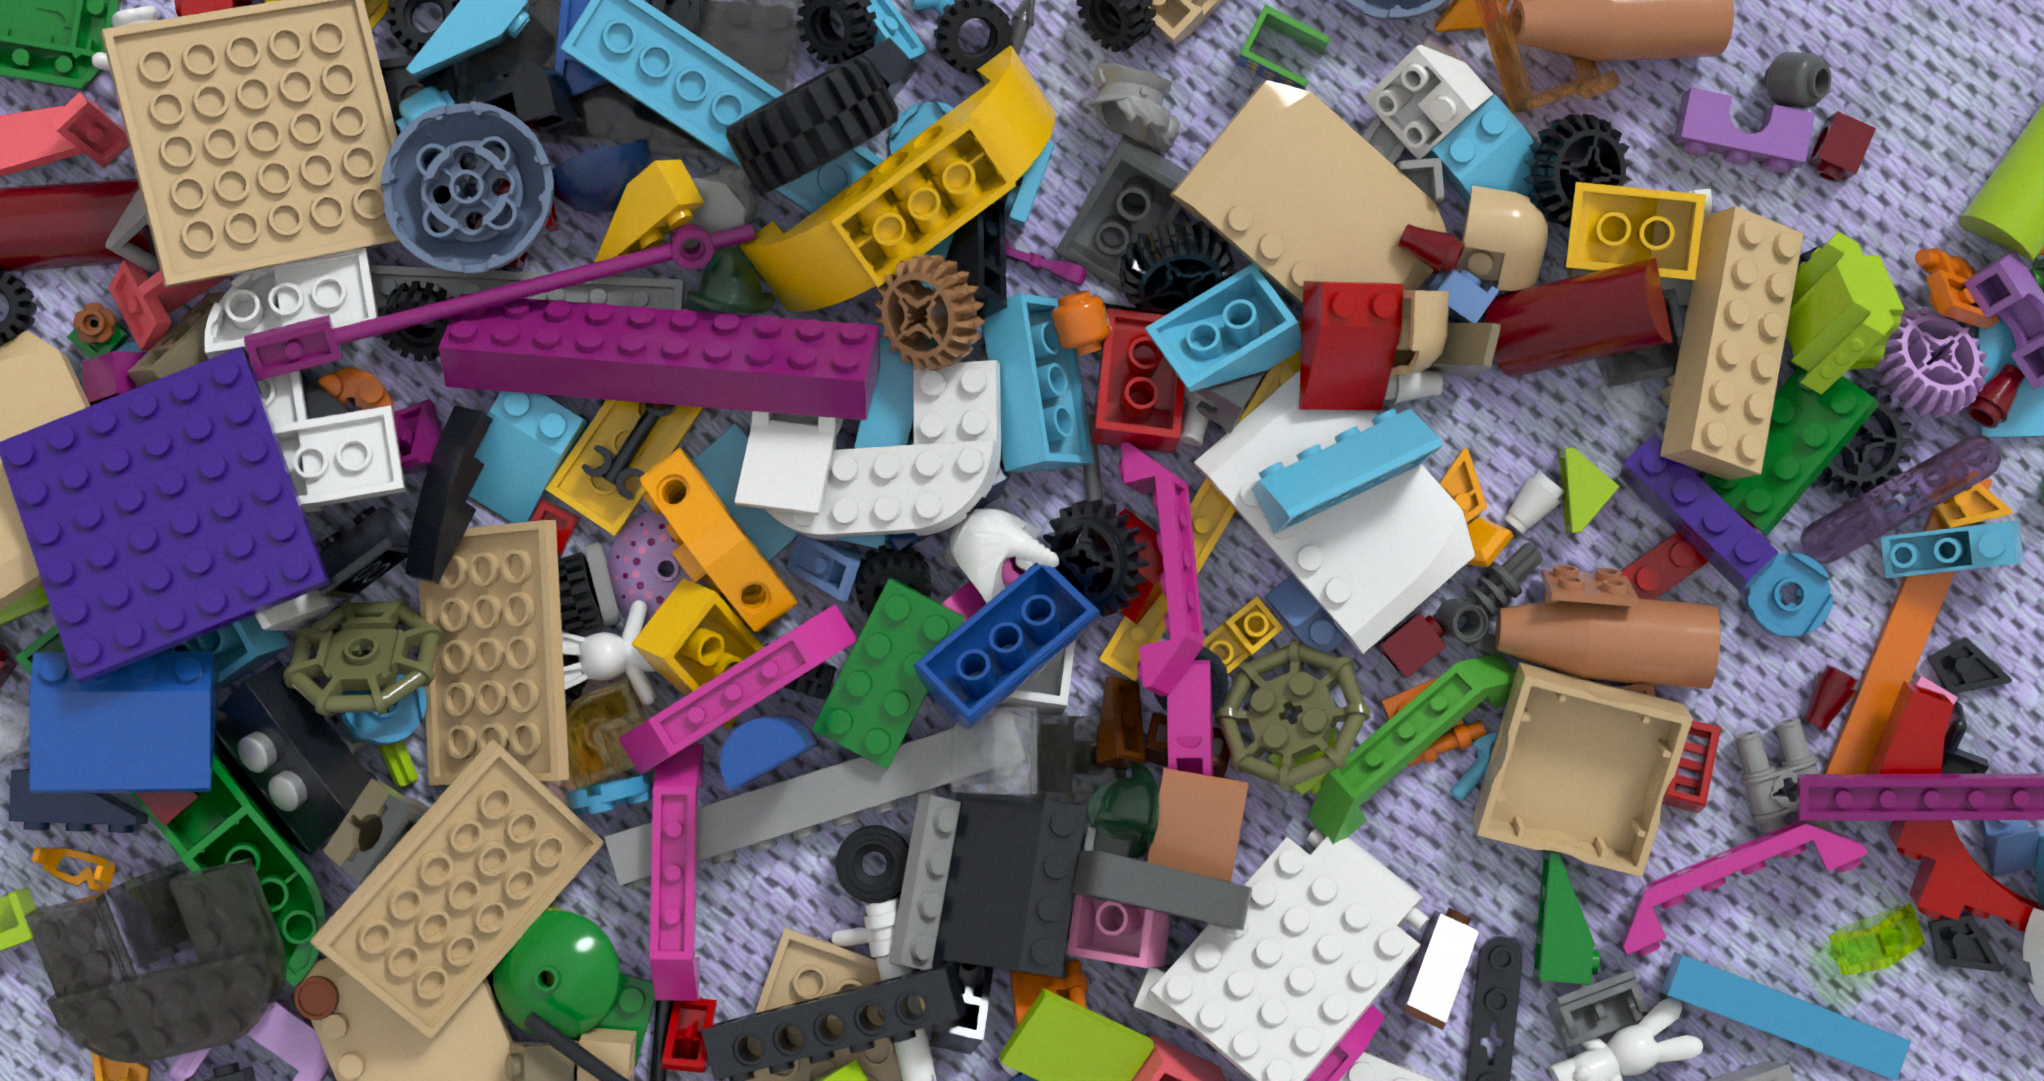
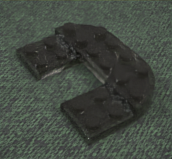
M251 858L177 875L168 882L199 961L137 975L105 893L34 909L24 917L32 932L33 940L55 992L46 1002L59 1027L89 1051L104 1058L125 1063L148 1062L222 1046L240 1039L253 1029L275 1007L274 1003L278 993L285 985L287 966L283 942Z

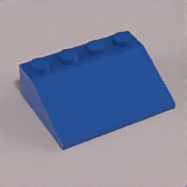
M66 652L33 653L29 692L30 793L211 792L219 677L213 652H160L82 684L75 681Z

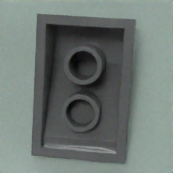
M1124 134L1056 248V252L1083 266L1089 272L1124 292L1119 279L1120 256L1126 253L1128 243L1137 242L1138 233L1149 234L1151 233L1152 225L1162 228L1167 226L1169 220L1173 222L1182 206L1170 196V193L1188 172Z

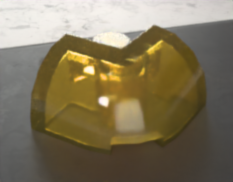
M627 678L583 695L572 702V705L566 712L569 771L576 789L635 767L618 739L645 722L647 716L636 691Z

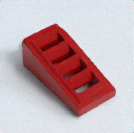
M1692 720L1688 734L1708 739L1707 746L1685 742L1683 751L1704 756L1703 762L1680 758L1675 776L1666 789L1662 804L1694 813H1700L1706 807L1721 727ZM1679 768L1700 773L1698 780L1678 775ZM1675 785L1694 789L1695 794L1691 795L1676 791Z

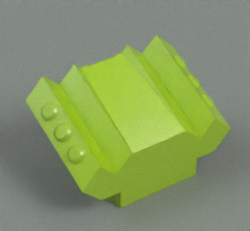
M1838 231L1821 248H1817L1810 255V259L1807 262L1801 263L1797 268L1786 336L1794 355L1791 362L1808 371L1800 383L1821 395L1846 371L1874 368L1875 364L1881 361L1885 353V345L1891 334L1898 330L1901 316L1905 310L1880 255H1864L1859 243Z

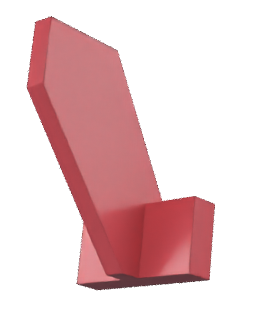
M80 92L65 106L0 115V177L85 153L102 168H105L129 146L125 129L109 117L98 104L90 101Z
M123 260L108 289L141 351H149L166 334L172 322L168 316L169 313L232 275L165 288L161 270L148 278L143 268L128 260Z

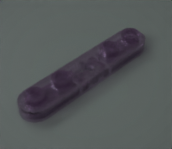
M1973 435L1959 441L1812 522L1804 529L1800 538L1805 555L1813 558L1820 564H1828L1842 558L1990 477L2001 464L2000 450L1989 437L1984 435ZM1902 494L1906 503L1898 507L1894 497Z

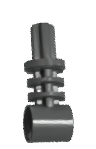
M1525 543L1504 564L1499 565L1496 562H1492L1487 567L1489 578L1486 579L1480 576L1477 579L1478 588L1470 586L1466 590L1468 596L1466 600L1453 598L1443 602L1437 610L1436 622L1441 626L1445 634L1481 651L1497 655H1507L1495 650V635L1488 632V621L1497 614L1496 605L1504 607L1508 603L1506 595L1517 598L1522 593L1519 583L1542 562L1541 552L1531 543ZM1466 611V623L1462 628L1458 629L1457 620Z

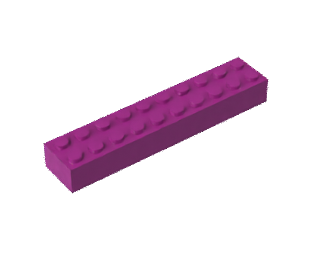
M528 298L452 316L438 347L446 387L867 420L881 365L879 325Z

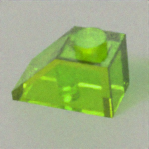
M1912 903L1849 923L1828 936L1831 942L1832 956L1838 963L1842 976L1886 969L1926 943Z

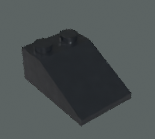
M374 506L369 507L354 518L353 521L356 525L345 534H342L340 531L335 532L319 544V547L322 549L319 554L330 585L317 589L321 596L352 599L407 558L410 536L389 508L380 507L376 509Z

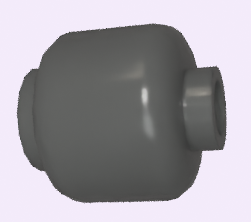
M1783 52L1767 68L1764 84L1772 101L1777 105L1809 108L1814 107L1827 95L1830 90L1832 77L1829 67L1819 55L1815 53Z

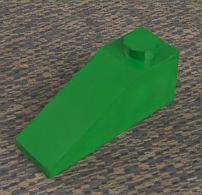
M1544 850L1533 977L1540 981L1591 985L1592 975H1597L1599 970V950L1594 949V940L1560 854Z

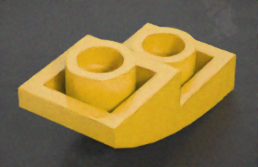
M1256 596L1206 636L1203 647L1210 649L1220 657L1227 668L1228 674L1284 628L1259 597Z

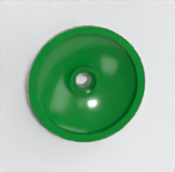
M564 910L545 911L530 925L517 943L494 967V989L498 1002L505 1014L523 1031L536 1036L523 1026L526 1017L534 1011L565 1035L573 1038L598 1025L612 1008L620 985L618 955L607 934L587 917ZM546 970L554 975L555 980L552 986L546 985L543 981L542 976Z

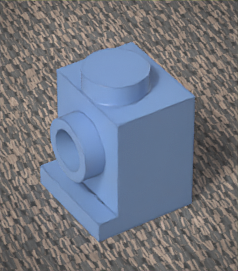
M1463 269L1459 272L1454 270L1451 275L1444 271L1441 274L1437 273L1428 285V288L1432 291H1449L1448 318L1455 323H1477L1499 292L1494 286H1491L1486 291L1480 288L1481 281Z

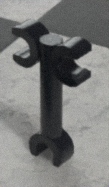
M644 403L646 408L615 458H613L610 450L596 445L594 450L604 457L603 466L599 469H593L584 463L581 468L592 477H603L616 486L618 493L622 497L634 500L636 495L626 489V480L631 476H636L639 479L645 473L638 468L628 467L658 420L673 414L677 405L667 404L665 408L657 409L653 403Z

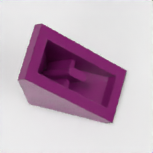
M112 351L82 362L84 393L90 405L138 388L127 372L146 353Z
M430 399L394 412L403 475L428 470L435 447L442 434L435 406Z

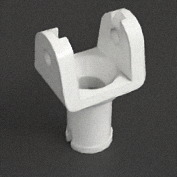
M1185 387L1183 402L1187 408L1181 424L1179 441L1186 445L1201 447L1209 419L1203 416L1196 407L1200 401L1208 403L1211 407H1218L1213 401L1201 396L1198 391L1189 393Z

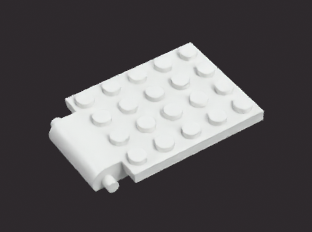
M1315 828L1306 839L1308 843L1316 848L1311 855L1290 838L1286 837L1244 885L1252 888L1244 931L1209 924L1151 989L1153 997L1252 1081H1306L1420 948L1421 944L1401 928L1407 922L1420 932L1428 923L1430 918L1418 910L1424 901V897L1349 837L1332 844L1328 836L1325 838Z

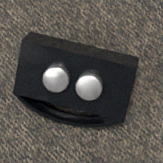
M278 661L244 680L216 710L214 744L230 773L253 799L277 831L298 849L311 856L328 844L371 778L376 781L378 779L373 773L366 771L354 756L355 751L368 743L359 742L353 737L348 739L340 738L328 723V719L337 713H332L328 717L317 714L312 703L296 689L286 686L283 679V673L286 668L281 661Z

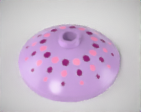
M653 510L637 516L621 530L611 547L607 564L615 600L620 609L628 616L634 601L642 600L647 604V613L643 627L653 617L682 578L693 582L671 553L679 545L665 528L669 524L668 520L662 512L657 515ZM665 561H671L675 568L674 573L669 577H664L660 573V566ZM703 577L695 582L711 589ZM723 593L719 594L725 602L726 596Z

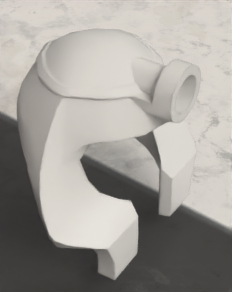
M989 508L972 510L966 514L967 518L953 527L949 545L944 554L948 564L962 569L980 592L986 604L1008 586L1003 583L1001 575L1003 563L1007 558L1016 557V565L1023 571L1028 570L1035 563L1054 568L1059 565V557L1054 552H1051L1049 548H1045L1044 544H1040L1036 540L1038 535L1037 529L1014 514Z

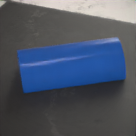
M1035 563L917 661L913 667L923 685L946 713L963 728L970 730L1100 620V611L1054 567Z
M773 715L750 720L737 727L729 735L723 746L720 757L723 780L728 790L737 789L818 746L817 743L819 741L805 723L791 716Z

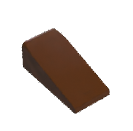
M1114 676L1105 678L1096 748V762L1098 766L1116 770H1127L1146 764L1138 682Z

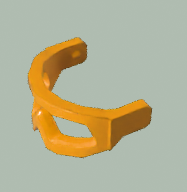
M37 846L32 856L33 862L42 864L43 870L56 879L77 887L87 881L88 888L95 893H107L116 868L115 862L108 858L65 847ZM64 856L98 865L95 873L91 867H87L76 876H71L56 869Z

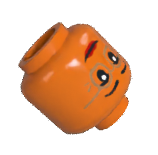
M1089 290L1076 292L1057 299L1058 306L1052 310L1051 319L1059 345L1065 349L1076 348L1078 356L1102 349L1100 341L1106 339L1112 330L1103 299L1099 296H1091Z

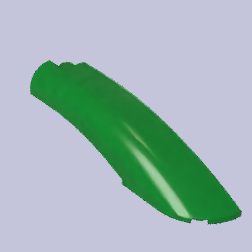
M56 624L15 657L30 676L33 653L66 652ZM214 753L211 792H204L202 796L165 826L135 793H131L179 854L183 863L294 988L310 971L320 952L310 940L326 924L323 897L311 872Z

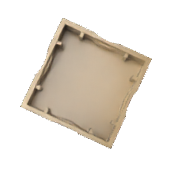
M1519 662L1472 816L1476 834L1533 850L1561 852L1571 855L1584 863L1643 877L1660 824L1663 797L1668 785L1675 776L1693 720L1692 716L1682 703Z

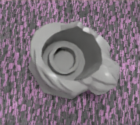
M1098 63L1096 70L1093 71L1095 86L1099 88V94L1096 99L1088 104L1089 107L1095 108L1097 117L1109 130L1123 135L1126 134L1131 138L1145 142L1158 152H1165L1172 148L1180 131V122L1176 116L1169 114V111L1162 106L1163 97L1171 91L1172 82L1150 71L1136 70L1119 64Z
M726 161L722 164L719 171L704 172L699 178L692 179L705 203L692 213L693 219L687 224H698L709 233L749 223L754 224L759 208V199L756 197L754 188L744 170L730 161ZM672 229L670 233L673 234L676 229ZM688 239L684 246L686 248H693L698 244V241ZM736 245L714 250L712 259H720Z

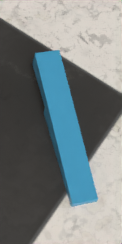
M1677 952L1673 954L1660 992L1895 1081L1899 1077L1911 1044L1910 1040Z

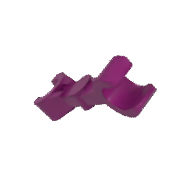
M1005 237L1006 258L1009 257L1024 262L1027 266L1038 270H1048L1052 275L1059 277L1063 281L1078 286L1083 285L1087 274L1083 266L1058 260L1053 262L1039 254L1026 253L1011 248Z

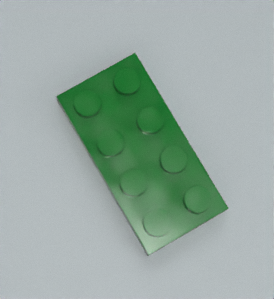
M1799 366L1775 394L1761 474L1728 481L1708 473L1703 479L1732 509L1766 536H1768L1879 406L1875 398L1844 376H1841L1821 395L1800 383L1808 371Z
M889 578L812 730L873 763L888 769L928 693L913 665L961 626L966 616L893 578Z

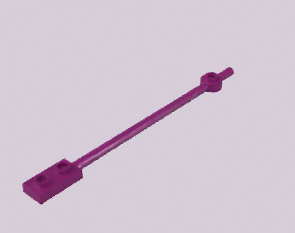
M752 223L709 233L698 224H685L674 231L670 238V244L334 328L329 314L246 335L244 337V344L257 381L342 360L341 344L672 260L682 268L689 270L699 269L710 262L714 250L755 240L756 237ZM688 239L698 241V244L693 248H686L684 246Z

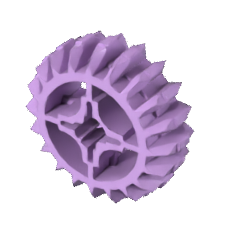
M1927 306L1916 311L1910 308L1908 311L1903 312L1898 330L1891 334L1885 345L1884 356L1881 361L1876 363L1873 370L1884 375L1880 385L1891 388L1890 399L1899 397L1903 400L1904 410L1914 406L1919 417L1928 413L1934 419L1945 414L1951 416L1974 402L1978 392L1982 391L1983 386L1986 384L1984 378L1989 368L1983 362L1988 354L1977 349L1981 339L1971 338L1968 334L1970 326L1961 327L1957 324V320L1950 317L1946 318L1936 311L1931 312ZM1933 359L1934 362L1928 366L1927 362Z

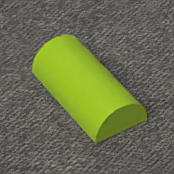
M2044 103L1959 218L1960 226L2008 250L2013 251L2015 249L2017 254L2034 261L2044 247Z

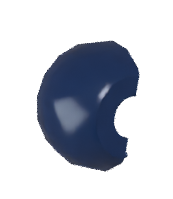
M640 138L636 143H627L610 147L609 143L603 146L597 143V148L583 152L557 165L552 169L555 196L577 211L591 214L616 211L627 184L651 164L648 140Z

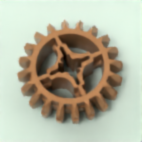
M920 254L913 256L909 261L902 260L899 264H896V275L885 274L887 282L879 288L877 287L883 297L879 298L874 305L881 309L882 315L878 316L875 322L883 323L885 328L880 338L891 340L892 344L889 352H901V363H913L915 369L924 370L929 368V370L937 371L946 366L950 367L958 364L962 357L968 356L970 352L974 351L972 344L981 338L975 328L980 327L985 322V320L977 315V310L981 309L984 303L975 302L973 294H975L979 287L968 286L966 282L970 272H957V261L949 260L945 262L943 255L929 256ZM920 281L928 283L933 288H935L936 291L934 292L933 290H931L929 286L924 287ZM924 333L929 339L934 338L937 343L928 340L922 334Z

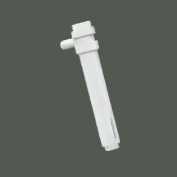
M898 898L865 905L867 915L863 917L864 927L835 931L832 934V943L840 947L868 943L871 957L876 958L881 981L914 972L913 968L889 964L899 908ZM909 995L908 1007L911 1012L916 1015H923L919 996ZM926 1027L915 1030L916 1037L894 1043L902 1081H937Z

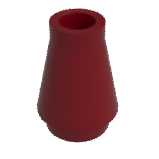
M1408 223L1400 238L1398 247L1412 254L1438 274L1444 271L1451 275L1460 260L1465 243L1456 240L1457 235L1424 229Z
M2003 364L2000 370L1986 382L1983 390L1978 392V395L1975 397L1976 400L1968 406L1967 413L1977 423L1988 428H1996L1999 423L2005 422L2019 387L2025 379L2022 371L2013 365Z
M1827 664L1823 673L1818 672L1808 710L1803 719L1821 729L1827 730L1833 719L1857 692L1854 687L1858 679Z

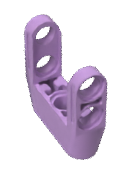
M243 974L211 1010L172 1067L168 1077L173 1081H190L227 1028L231 1030L233 1026L297 1069L299 1072L292 1081H323L331 1066L311 1019L291 1009L289 1001L254 977Z

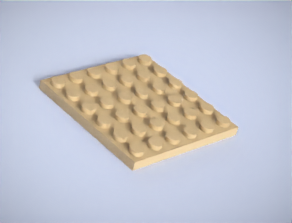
M280 0L102 29L101 36L165 288L400 242L386 219L383 185H381L384 162L398 135L364 0Z

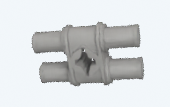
M1791 718L1774 724L1785 759L1781 762V765L1775 767L1774 765H1769L1760 731L1753 730L1734 736L1745 771L1741 774L1742 778L1740 780L1742 784H1745L1754 812L1751 815L1752 820L1756 824H1761L1763 834L1787 825L1785 817L1790 812L1797 811V784L1787 790V796L1773 794L1778 792V789L1784 787V781L1797 783L1798 774H1819L1816 764L1819 762L1818 757L1814 753L1809 752L1800 718ZM1806 820L1833 831L1830 820ZM1809 841L1810 846L1814 847L1812 841ZM1778 854V855L1773 856V857H1771V858H1772V859H1780V858H1782V856H1781V854Z

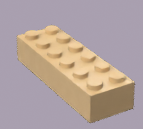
M1737 206L1704 216L1696 278L1692 280L1660 456L1728 481L1761 474L1804 233Z

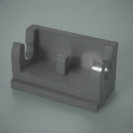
M1268 370L1200 389L1198 393L1205 399L1213 401L1218 408L1211 407L1208 403L1200 401L1196 409L1206 418L1223 426V430L1231 434Z
M1633 969L1557 997L1545 1006L1564 1050L1643 1020L1641 1013L1647 1011V1005L1635 979L1636 975Z

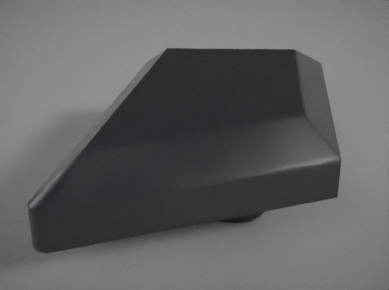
M1962 637L1927 657L1942 686L1951 694L2012 682L2011 677L1967 637Z
M1971 914L1960 915L1958 920L1945 918L1927 922L1936 964L2002 972L2003 967Z

